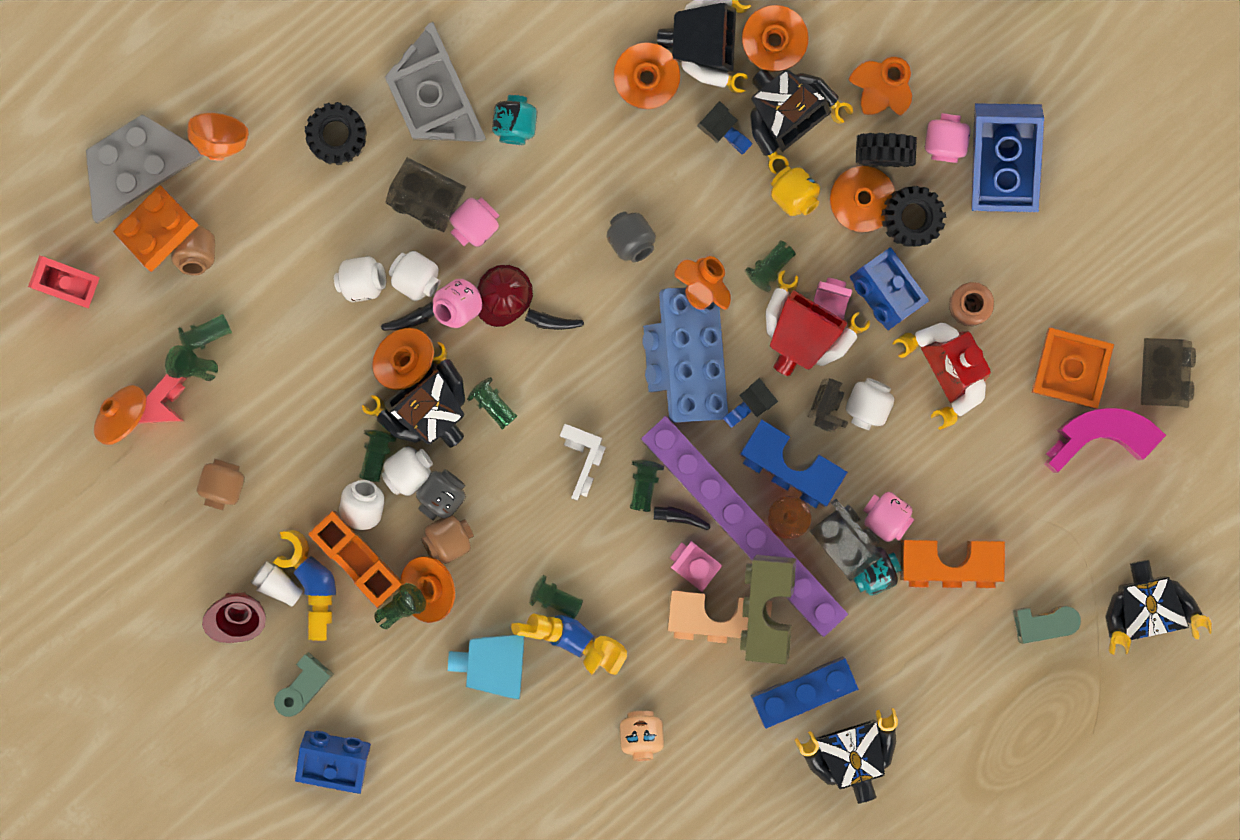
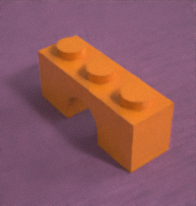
M336 511L328 514L308 533L315 543L348 573L355 582L354 584L377 608L381 607L404 585L402 580L340 518Z
M901 540L902 570L900 571V580L909 581V587H929V581H942L943 588H962V581H976V588H996V582H1005V541H967V556L965 560L958 566L948 567L938 557L937 540Z

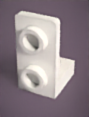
M564 424L560 437L566 439L565 446L583 452L584 447L590 448L589 455L572 495V499L578 501L580 495L587 497L594 479L589 477L588 474L592 464L599 466L606 447L600 445L602 438Z

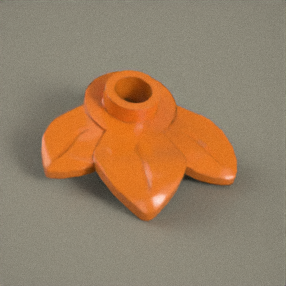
M889 57L882 63L866 61L855 68L849 77V82L864 89L861 96V108L865 115L878 114L889 106L892 111L901 116L911 105L912 92L908 85L911 70L908 63L902 58ZM892 68L897 69L900 72V77L897 80L890 79L888 70Z
M707 256L706 258L698 259L696 262L684 260L679 263L674 274L677 279L687 285L685 290L686 298L694 308L704 310L714 302L718 307L724 310L728 309L731 295L722 282L725 276V269L718 259Z

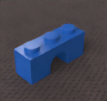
M760 420L739 454L745 458L742 464L758 474L764 469L774 475L771 482L786 491L792 486L802 493L799 499L816 509L819 504L827 507L848 472L821 455H817L810 467L804 471L790 469L783 459V449L790 436L767 422Z
M842 656L816 667L811 672L798 678L776 684L751 695V698L764 728L767 729L859 689L846 658Z

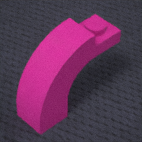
M1118 408L1097 409L1075 416L1057 430L1066 441L1063 443L1059 439L1047 451L1046 455L1050 458L1044 464L1053 473H1058L1086 443L1096 438L1113 440L1122 445L1137 460H1144L1163 440L1166 434L1150 420L1135 412Z

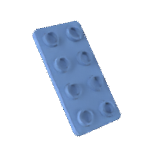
M686 288L662 289L659 293L661 323L643 326V346L647 366L645 377L648 382V391H667L669 419L673 423L724 420L723 417L728 414L720 307L712 302L704 310L694 308L687 300Z

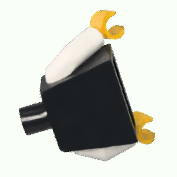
M693 0L686 5L683 11L675 13L674 28L658 30L657 43L665 48H673V59L682 63L683 70L701 83L722 88L728 85L733 93L745 92L746 90L735 87L734 80L737 77L748 79L747 75L737 73L729 76L728 72L734 71L736 12L745 13L752 5H741L738 0Z

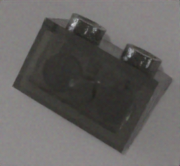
M407 157L389 187L386 204L400 214H407L421 221L423 225L430 229L445 232L452 213L465 193L466 186Z
M1144 338L1141 405L1189 408V401L1193 400L1195 392L1194 382L1190 381L1191 367H1194L1196 364V350L1192 347L1191 341L1184 339Z
M832 378L821 381L807 416L815 420L813 426L828 432H836L837 429H845L847 427V421L830 415L831 411L838 410L842 402L844 392L840 391L841 382Z
M835 499L831 502L835 511L812 528L810 533L848 580L852 581L882 557L876 548V545L880 542L868 526L863 530L857 524L861 519L849 504L843 507Z

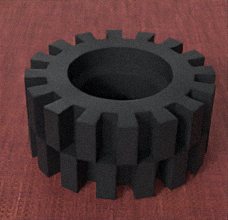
M335 102V104L326 103L324 107L316 108L314 110L315 113L308 117V125L305 126V139L309 149L318 159L328 164L343 165V162L349 163L353 161L352 158L361 154V149L366 144L365 137L367 136V131L362 118L352 107L347 104L346 106L342 105L339 102ZM339 121L347 126L349 135L344 144L331 146L325 142L323 131L330 122Z
M863 133L857 135L856 163L876 167L915 166L917 137L906 134L897 135L895 133Z
M912 186L901 188V190L892 193V197L884 203L887 206L886 209H882L881 215L885 216V221H882V225L887 227L888 231L886 234L888 237H893V241L897 244H903L906 247L927 245L932 242L931 240L937 239L940 235L938 232L944 229L945 223H942L943 218H946V212H942L941 207H944L943 201H938V195L935 192H930L926 187ZM912 203L921 206L925 212V222L916 230L906 227L902 220L903 210Z

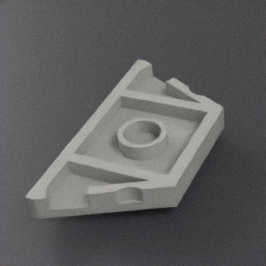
M431 22L425 27V31L413 45L411 44L403 54L398 64L393 66L385 76V79L413 139L483 142L486 140V137L436 27Z
M140 115L86 150L92 215L95 223L99 224L205 155H201L188 141L146 116Z

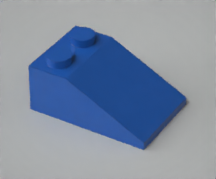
M975 103L972 211L1039 212L1044 133L1042 104Z

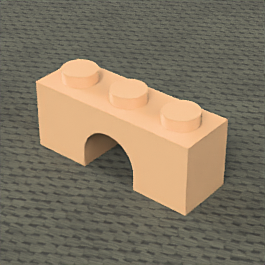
M671 590L667 630L674 632V638L694 640V634L708 635L707 641L727 643L728 637L741 638L742 630H747L748 617H743L744 597H737L736 611L730 619L718 622L710 619L705 612V593ZM768 600L766 603V610L770 618L772 600Z

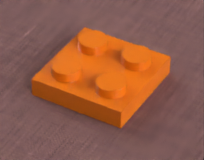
M159 185L113 232L135 257L152 272L199 224Z
M1049 327L1031 393L1098 409L1114 344Z

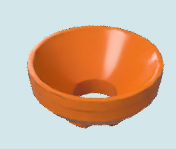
M203 113L189 120L187 135L189 141L201 155H205L211 160L222 161L225 157L232 156L245 148L249 130L241 121L231 116L218 113Z

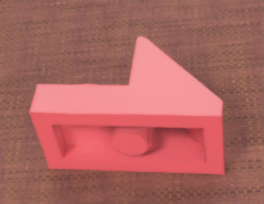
M39 255L28 287L89 309L100 277Z
M172 368L146 397V407L138 424L184 421L165 404L168 399L171 402L176 400L185 389V386L182 384L187 378L177 369Z

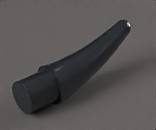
M433 302L422 308L419 307L400 319L382 324L381 329L383 331L399 330L428 322L431 317L435 316Z
M530 308L524 320L536 325L538 328L550 330L572 329L584 325L583 320L562 319L544 312H537Z
M671 506L654 507V520L684 523L705 530L710 529L709 523L687 511Z

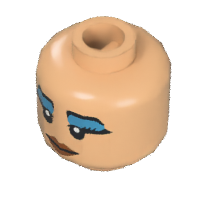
M653 711L629 712L627 718L621 721L619 726L621 750L625 754L633 755V761L653 760V754L660 752L664 748L663 722L660 718L654 716Z

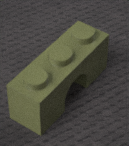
M756 555L752 560V564L747 563L745 584H751L750 597H744L743 617H748L747 630H742L740 650L746 651L745 661L776 664L787 663L790 656L792 625L779 624L773 621L767 613L766 603L773 597L792 596L795 587L797 558Z

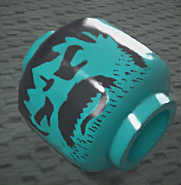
M508 95L507 101L498 102L494 107L492 132L499 137V142L525 145L526 140L532 139L536 130L538 113L536 107L527 103V97L519 95Z
M880 546L854 557V566L849 568L860 593L865 591L870 596L877 595L896 586L898 583L897 572L902 570L895 553L887 554L886 550Z

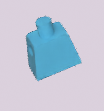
M511 634L472 638L469 641V652L449 651L448 671L466 672V687L513 699H520L525 637Z

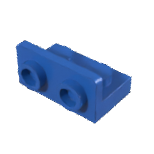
M891 247L850 276V280L853 282L857 293L865 299L873 310L875 318L887 330H890L929 302L927 296Z
M306 731L299 749L295 782L361 794L371 744L354 737L342 738L329 735L323 731Z

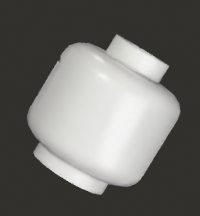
M411 251L407 254L401 253L394 260L389 270L391 285L414 301L421 300L426 295L431 297L440 285V280L437 279L438 266L416 251Z
M370 256L347 259L341 263L339 272L335 273L334 284L337 292H342L345 299L350 302L371 300L377 298L381 290L385 288L386 274L382 264L377 263Z
M867 378L865 382H857L846 404L847 413L853 416L851 423L866 430H870L871 425H884L894 404V397L890 393L891 388L871 378Z
M406 446L384 462L382 478L394 494L398 495L401 493L405 496H410L428 480L431 473L430 467L433 466V462L423 449L416 451L414 448Z
M358 480L347 485L341 495L339 505L340 518L350 528L355 530H368L377 526L381 520L385 497L382 490L367 480Z

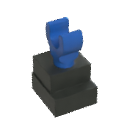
M720 101L697 125L716 143L724 136L742 155L753 144L748 138L732 127L738 120Z
M759 378L739 395L743 402L724 416L723 419L732 428L751 412L758 417L778 401Z

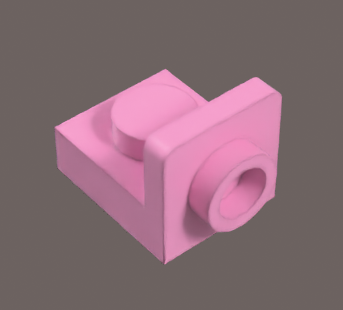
M827 278L826 283L821 281L818 283L813 302L844 319L852 290L845 288L846 282Z
M692 541L687 546L681 542L670 556V559L674 561L671 568L702 592L723 566Z

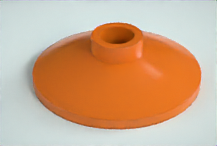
M770 5L760 8L748 18L743 28L742 45L746 56L754 65L766 71L780 72L792 68L803 58L808 47L809 36L805 22L798 13L785 6ZM771 35L780 37L781 43L778 46H772L769 43L768 38Z
M648 42L633 45L626 49L616 62L614 69L615 87L622 99L631 106L640 109L661 107L672 99L679 87L680 68L678 62L673 59L672 53L661 45ZM644 72H649L653 75L651 83L646 84L641 81L640 77Z
M869 166L850 168L843 172L832 186L830 193L831 210L838 222L849 230L855 232L877 230L883 226L882 221H885V216L881 215L882 209H886L887 205L884 203L895 192L894 185L886 174L876 168ZM859 193H868L870 195V202L867 204L860 203L858 200Z
M403 328L388 335L379 344L373 357L372 368L378 382L392 390L406 389L418 383L427 374L433 362L434 348L430 338L416 328Z
M130 385L118 390L111 397L107 398L101 405L95 421V438L102 444L111 445L129 435L137 426L146 407L145 392L138 386Z
M421 556L412 559L405 566L401 574V580L404 583L400 588L402 600L408 611L418 620L427 623L440 621L450 613L455 600V587L451 574L439 560L433 557Z

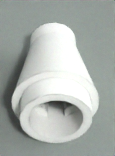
M267 561L251 581L257 587L256 591L282 601L291 607L303 592L280 567L275 564L272 565Z

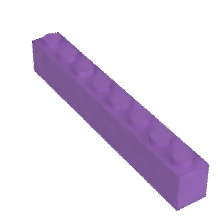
M666 416L641 438L642 442L751 560L756 555L796 558ZM797 559L794 593L791 597L786 598L822 637H825L848 613Z

